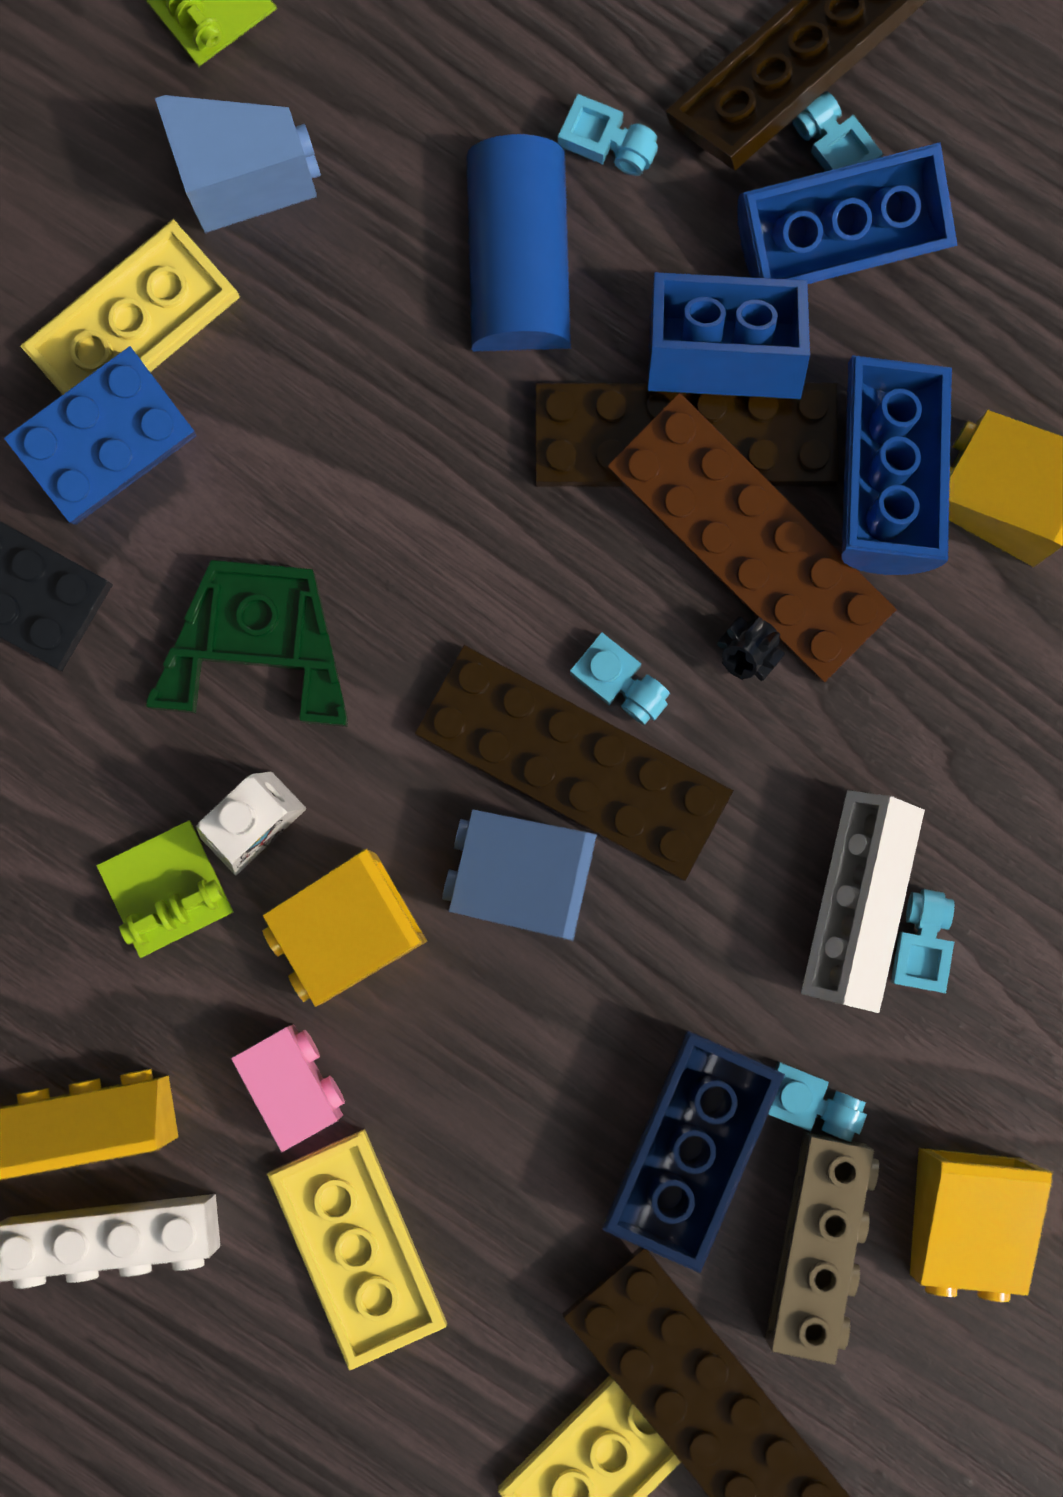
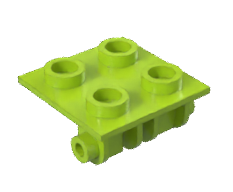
M146 0L199 67L277 9L271 0Z
M190 820L97 865L124 923L119 926L122 937L128 945L133 943L140 958L234 913Z

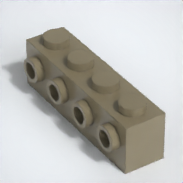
M803 1131L765 1340L772 1352L835 1365L838 1349L845 1350L850 1334V1318L844 1317L848 1296L854 1297L856 1295L860 1278L859 1264H854L857 1243H865L869 1230V1212L863 1211L867 1190L873 1191L875 1189L879 1174V1160L873 1158L874 1149L865 1143L849 1142L841 1138Z

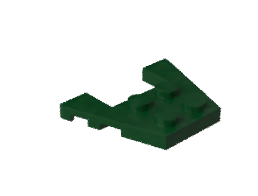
M211 560L184 618L186 622L174 648L170 649L163 664L165 668L155 689L152 688L148 696L146 707L152 710L196 713L201 664L203 661L305 670L299 721L308 724L348 727L347 711L317 579L313 569Z

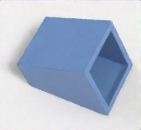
M169 95L155 98L185 192L205 233L317 197L312 179L321 176L313 146L306 125L295 126L289 107Z
M472 809L470 821L460 819L454 849L463 852L458 871L451 869L448 871L442 900L451 901L449 912L573 940L596 834Z

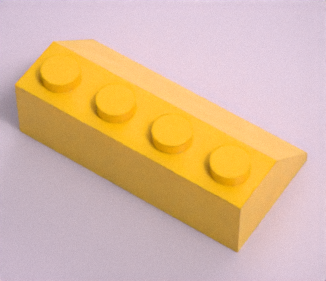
M152 1069L121 1074L120 1085L102 1088L99 1078L69 1084L70 1094L50 1097L49 1088L16 1094L18 1104L0 1107V1180L155 1151L175 1140L179 1136L169 1075L153 1078Z

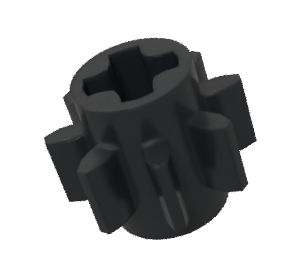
M741 616L738 617L717 642V645L724 649L722 664L729 673L741 680L755 675L760 681H764L785 656V653L777 648L780 641V633L770 623L762 620L760 617L748 623Z

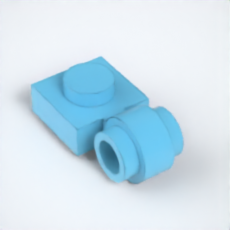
M827 91L822 93L792 120L796 131L803 139L808 141L812 137L815 139L821 137L819 141L814 143L811 153L825 171L883 156L882 151L854 115L842 124H838L836 120L841 117V109L835 98Z
M577 94L558 135V144L562 148L601 164H604L609 150L614 151L616 167L624 173L633 176H639L643 170L649 169L658 150V146L655 143L657 135L650 128L641 124H632L629 129L624 128L622 130L620 129L623 122L622 111Z
M602 632L570 670L572 677L608 705L621 692L625 698L621 708L642 725H645L649 719L655 721L668 705L665 699L669 696L670 692L660 682L647 674L641 681L638 679L634 681L632 677L641 667V663Z
M922 889L920 893L911 892L907 903L906 922L915 924L918 932L917 935L899 932L891 983L946 993L954 942L937 939L936 937L940 929L949 930L954 915V900L945 898L944 892Z
M779 1061L777 1062L775 1069L784 1073L785 1076L768 1113L769 1115L811 1131L818 1114L821 1116V1119L825 1120L822 1127L823 1131L849 1142H852L854 1133H861L867 1114L863 1112L866 1102L837 1090L833 1100L829 1098L825 1100L823 1097L829 1084L828 1081Z

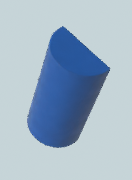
M512 134L485 139L472 146L467 152L466 157L472 351L571 349L564 149L550 139L535 135Z
M941 142L743 192L738 197L737 216L740 240L746 265L752 278L808 280V284L957 246Z
M854 355L849 360L841 557L845 564L854 569L874 574L908 575L936 569L948 561L951 367Z

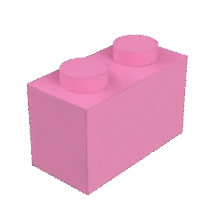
M294 1024L231 1058L281 1152L338 1121L343 1116L339 1106L345 1103L343 1095L331 1076L324 1079L314 1060L319 1058L320 1054L311 1036L306 1030L298 1032Z

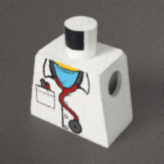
M273 772L255 773L244 779L197 824L196 828L200 839L234 875H237L307 808Z

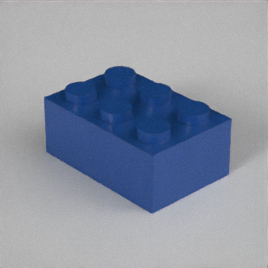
M654 273L650 312L648 391L801 399L810 358L808 280Z
M129 346L8 434L4 439L68 522L78 524L197 435L141 359Z

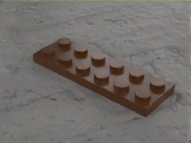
M681 393L607 466V469L756 618L760 617L762 620L767 621L780 633L779 640L821 682H826L897 610L857 569L843 562L842 554Z

